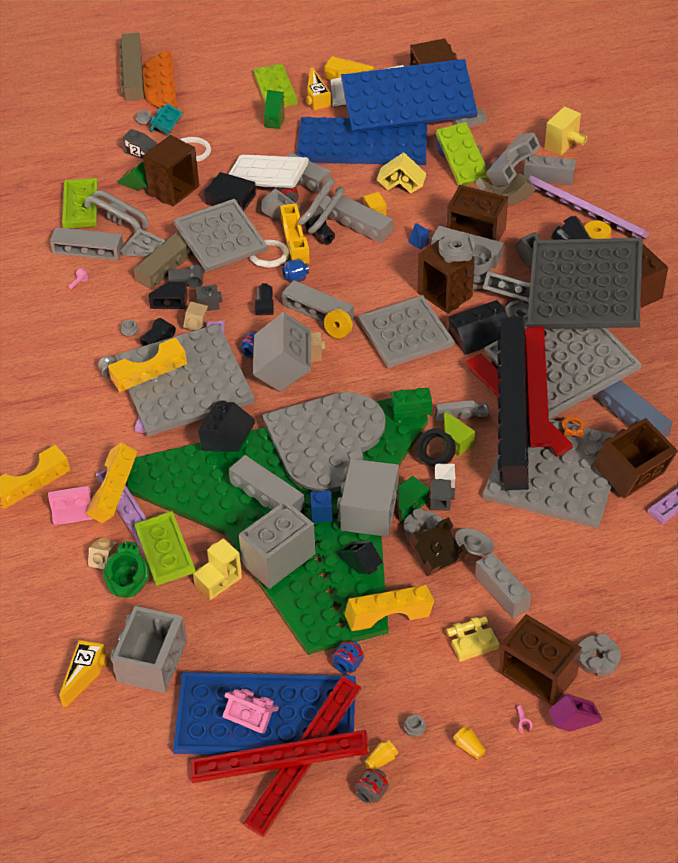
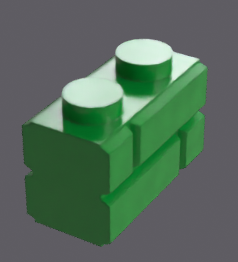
M429 387L391 392L393 418L400 419L432 415V397Z

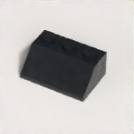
M498 300L449 316V333L465 355L484 349L501 338L498 337L497 326H501V318L508 317L506 310Z
M224 400L216 402L198 430L202 451L239 452L255 424V419L235 402Z

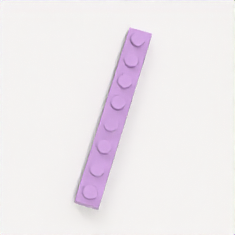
M534 176L529 178L535 189L539 191L544 189L546 190L545 194L553 198L557 195L561 197L560 201L566 204L571 202L575 204L574 208L580 211L586 209L589 211L588 214L595 218L601 216L603 217V222L609 225L613 222L617 224L616 228L624 232L628 229L632 231V236L637 238L642 236L647 239L650 233Z

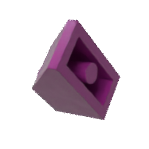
M569 694L549 709L553 724L559 729L570 732L602 721L594 702Z

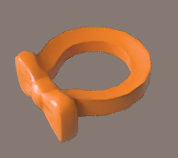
M567 417L562 421L561 427L565 437L577 436L582 438L584 436L585 423L582 419ZM575 421L581 427L578 430H570L566 423Z

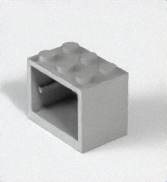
M281 313L254 334L253 375L256 378L282 392L311 370V329L287 313Z
M351 459L349 467L346 466L344 478H346V482H342L341 494L343 495L338 498L337 509H339L337 521L341 522V531L389 537L398 495L399 465Z
M285 500L239 534L242 565L270 589L315 555L314 523Z
M134 606L132 613L127 615L124 631H121L119 634L118 645L112 650L110 660L113 662V673H115L118 683L161 693L167 692L187 643L183 616Z

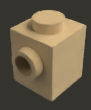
M190 302L185 314L183 327L192 331L202 329L208 306Z
M321 332L311 333V361H322V351H325V340H321Z

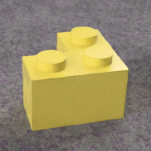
M403 152L380 168L377 181L387 190L400 183L406 190L413 193L423 186L426 173Z
M224 538L207 549L209 562L203 567H199L196 573H193L195 587L209 600H212L242 578L239 552Z

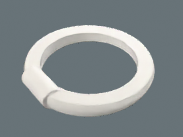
M198 137L180 139L186 143H200L206 148L203 154L196 156L197 162L206 159L211 153V146L204 139Z
M264 240L267 245L281 248L284 252L283 256L274 261L261 260L255 255L249 257L256 266L272 268L280 266L287 261L289 250L282 242Z

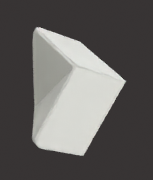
M435 464V479L451 480V488H455V464Z

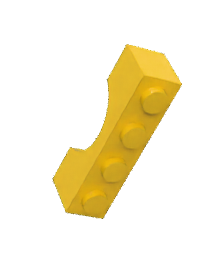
M297 203L280 206L281 223L291 260L301 259L304 264H310L308 242L306 237H303L301 225L298 223L300 214Z
M175 337L160 343L158 353L148 361L136 363L124 358L108 365L111 380L118 391L122 392L186 365L187 359L185 350Z
M122 442L110 450L104 465L107 467L105 479L96 494L91 498L86 515L100 523H104L114 516L137 455L136 450Z
M53 445L39 453V464L31 473L23 476H11L6 473L1 475L0 506L6 509L71 471L68 458L56 445Z
M427 585L351 598L348 600L344 615L351 631L371 628L381 618L394 613L406 614L410 620L429 617L434 599Z

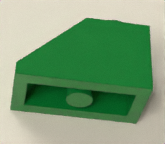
M268 90L264 110V124L268 128L280 129L285 118L284 94L280 91Z
M142 161L126 172L117 182L136 191L142 188L146 190L148 185L144 162Z
M414 476L404 480L399 485V521L401 523L415 509H419L429 502L430 488Z

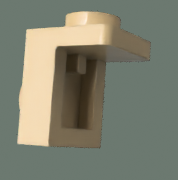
M107 538L97 539L89 547L88 566L104 569L107 559L117 549V542H112Z

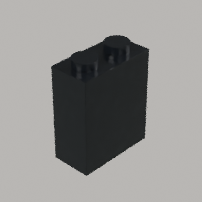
M220 172L204 191L206 204L214 206L235 199L241 209L245 211L256 196V183Z

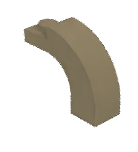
M521 173L514 177L507 185L493 186L482 178L476 181L479 190L507 196L508 206L520 203L536 190L530 179Z

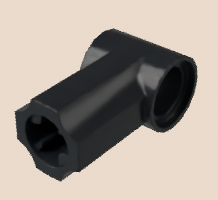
M321 214L310 218L305 223L307 231L314 225ZM326 220L314 233L326 245L331 244L335 239V233L328 227Z
M262 283L257 287V299H255L256 315H274L272 286H269L268 283Z
M158 318L154 321L152 329L139 338L140 344L146 346L172 338L176 332V327L164 319Z

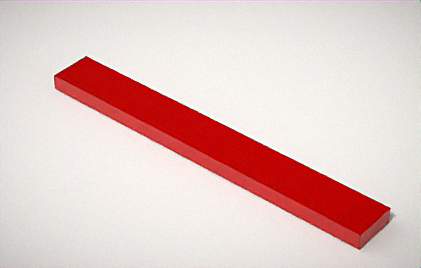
M544 326L527 327L526 350L531 448L550 447Z
M481 353L466 360V366L499 397L501 394H498L497 384L501 379L498 380L497 369ZM527 399V405H528V429L530 430V423H529V400ZM549 421L550 447L547 448L558 457L571 450L573 444Z
M342 676L299 741L331 736L361 691V686ZM312 763L279 769L245 820L244 826L264 838Z
M366 730L191 759L190 780L192 783L369 754L368 733Z

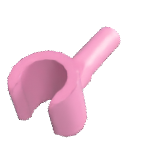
M84 268L77 270L76 275L78 277L68 286L69 289H72L80 281L85 282L88 280V275Z
M519 705L517 706L520 717L518 731L522 733V726L526 725L529 728V732H531L532 722L526 719L523 707Z

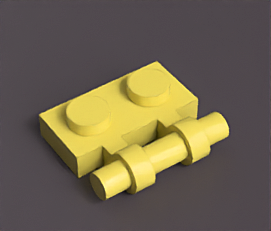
M486 616L472 618L469 622L463 624L456 623L453 624V627L446 629L448 637L454 635L457 637V639L452 640L451 645L460 662L499 649L500 644L491 627L484 630L481 627L488 624ZM474 630L475 633L465 636L464 632Z

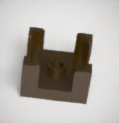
M449 517L441 520L434 528L425 532L421 529L413 533L409 539L427 576L462 561L468 554L464 545H461L460 548L458 547L450 530L453 528V524Z

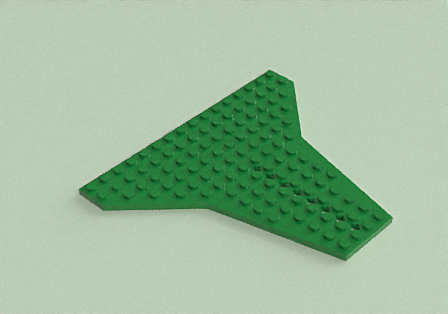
M391 398L375 401L380 405L385 414V432L374 447L362 452L363 460L400 466L427 426V415L394 419L391 409ZM266 427L251 430L239 452L202 451L201 443L136 457L127 479L131 495L167 511H173L174 514L225 535L233 548L239 552L240 558L239 534L271 511L270 508L264 507L254 497H249L245 491L233 486L230 482L229 468L244 455L303 493L305 507L300 512H306L305 517L312 522L311 492L313 490L304 487L301 489L290 480ZM341 491L331 493L332 522L314 523L315 555L270 589L253 575L307 655L336 648L344 641L359 642L389 634L388 615L378 620L371 628L351 631L344 615L349 599L384 593L386 588L384 562L377 567V571L370 575L358 574L337 554L339 550L351 542L371 541L383 561L382 536L341 531V522L337 521L339 509H337L338 498L343 495ZM322 558V562H318L314 559ZM323 573L328 574V575H327V578H324L323 576H319V575H321V574H323ZM328 589L334 590L333 594L331 595L329 594V592L325 591H327ZM333 606H340L339 611H335V609L331 608ZM340 622L346 623L344 628H341L340 625L337 626V624Z

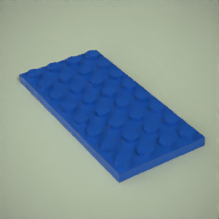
M465 59L341 74L352 133L477 117L478 114Z
M301 117L297 156L308 158L313 163L387 164L404 152L417 165H426L427 123L352 133L349 118Z
M182 672L173 752L174 754L220 755L299 741L342 676ZM343 676L356 683V676ZM234 689L240 691L247 689L254 692L255 697L259 699L261 697L269 698L274 701V705L279 706L278 711L272 712L265 733H259L223 717L229 700L224 697L226 692H233ZM355 700L332 735L354 732Z

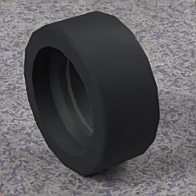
M433 428L425 431L420 436L416 449L418 456L423 462L435 467V464H448L455 455L456 445L451 435L441 429ZM441 437L446 442L445 451L439 458L432 459L427 455V445L433 438Z

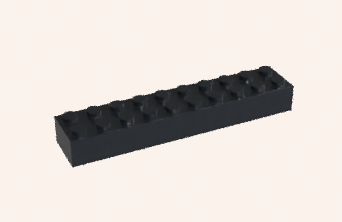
M523 316L501 318V326H497L498 337H501L497 340L498 351H501L497 354L498 365H501L497 369L498 380L501 379L497 384L498 394H501L498 397V409H501L498 412V424H501L498 428V440H500L498 443V455H500L498 471H500V483H504L505 491L528 490L527 350Z

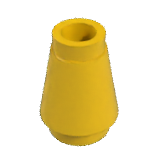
M466 726L460 729L453 738L458 747L477 760L487 751L474 731Z
M389 740L381 741L364 763L368 769H378L395 760L398 751Z

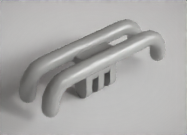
M330 177L325 181L326 185L308 211L298 220V223L303 225L312 215L317 216L323 211L314 225L308 229L310 234L315 233L322 226L344 193V188L338 187L332 199L327 195L335 183L334 178Z
M98 190L85 201V207L87 208L91 207L92 203H95L108 211L107 218L110 220L113 218V222H118L120 226L125 221L131 223L134 227V234L139 228L141 229V226L134 217L126 213L127 211L140 218L143 229L149 227L148 218L143 212L105 191ZM100 197L110 201L111 204L101 200Z

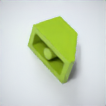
M445 412L444 432L451 435L456 445L455 454L460 457L475 444V431L448 412Z

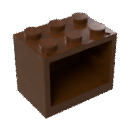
M445 38L410 45V66L458 60L456 53L452 51L451 45L448 44Z
M169 135L143 155L148 192L152 197L174 207L199 187L196 150L194 146Z
M459 185L448 204L447 228L500 241L506 229L508 197Z
M644 244L642 252L641 308L663 298L668 266Z
M439 240L418 254L417 293L421 296L423 295L425 299L447 314L458 309L461 304L470 300L473 296L475 257L472 256V259L469 261H453L448 263L440 255Z
M644 418L639 422H633L626 430L624 428L621 429L613 438H606L602 443V449L595 455L596 459L593 466L625 499L663 475L678 450L647 418Z
M526 614L501 643L498 672L554 706L577 677L582 647Z

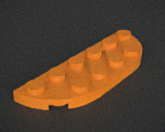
M162 51L150 58L143 67L145 98L151 106L155 105L160 108L168 103L177 109L171 51Z

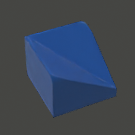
M416 223L410 235L409 243L420 250L429 244V230Z

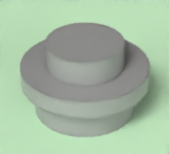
M141 110L137 113L136 121L140 124L145 125L152 120V116L147 110Z
M125 320L120 330L125 336H133L138 332L139 328L135 321Z
M411 715L404 721V731L409 736L418 737L425 732L426 723L419 715Z

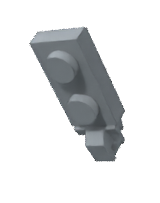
M474 400L441 403L436 406L435 417L436 421H444L445 412H448L456 419L489 416V406L487 402L474 403Z

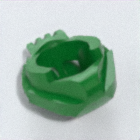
M125 541L119 545L118 552L112 554L107 559L103 575L107 587L112 594L117 597L130 598L139 594L150 579V568L146 559L141 557L137 543Z

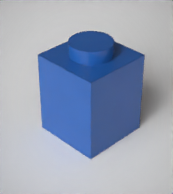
M331 491L311 492L313 523L332 522Z

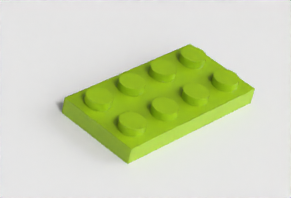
M283 64L253 69L265 103L267 91L273 90L283 92L284 107L298 105V99Z
M466 122L436 130L435 134L458 186L474 184L479 178L489 180L486 173L488 169Z
M97 178L64 180L63 228L72 229L97 226L98 205L92 203L91 207H85L86 199L98 191Z
M173 511L134 524L156 586L196 573Z

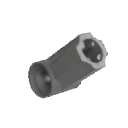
M191 265L188 269H169V282H186L192 288L200 287L203 284L204 270L200 265Z

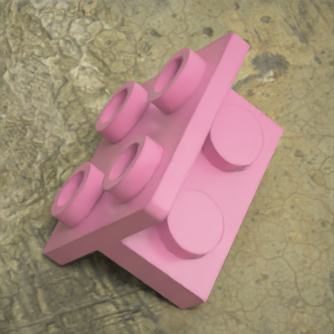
M84 486L48 492L53 525L93 519L86 515L91 501L90 487Z
M234 689L233 692L225 693L224 697L229 700L223 717L259 733H265L272 712L278 711L279 706L274 705V701L269 698L261 697L259 699L255 697L254 692L242 689L240 691Z

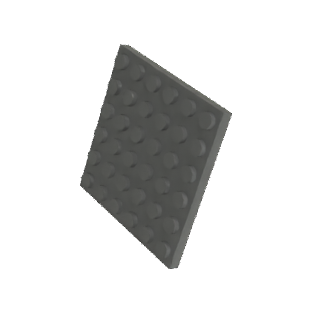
M643 238L534 240L527 327L544 326V329L640 327Z

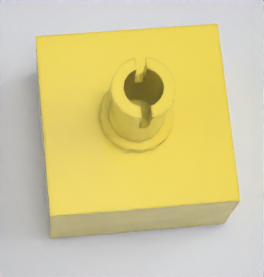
M564 106L547 122L544 149L561 156L575 142L584 146L588 137L579 133L581 113Z

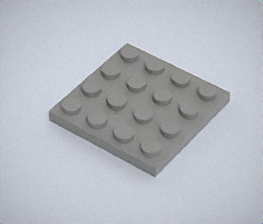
M235 199L174 219V225L206 272L267 251V244Z
M423 295L358 316V322L387 368L454 347V340Z

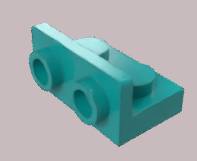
M166 103L164 107H160L157 111V117L153 116L149 123L152 125L149 131L153 132L156 127L169 135L183 112Z

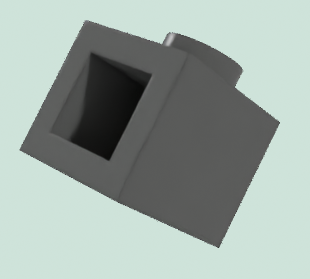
M217 285L196 287L197 303L208 306L207 311L220 310L219 302H222L221 291H217Z
M431 479L430 510L450 511L451 500H455V488H451V480Z

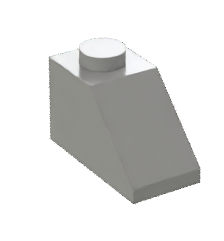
M275 188L262 199L261 211L274 220L281 219L280 206L296 203Z

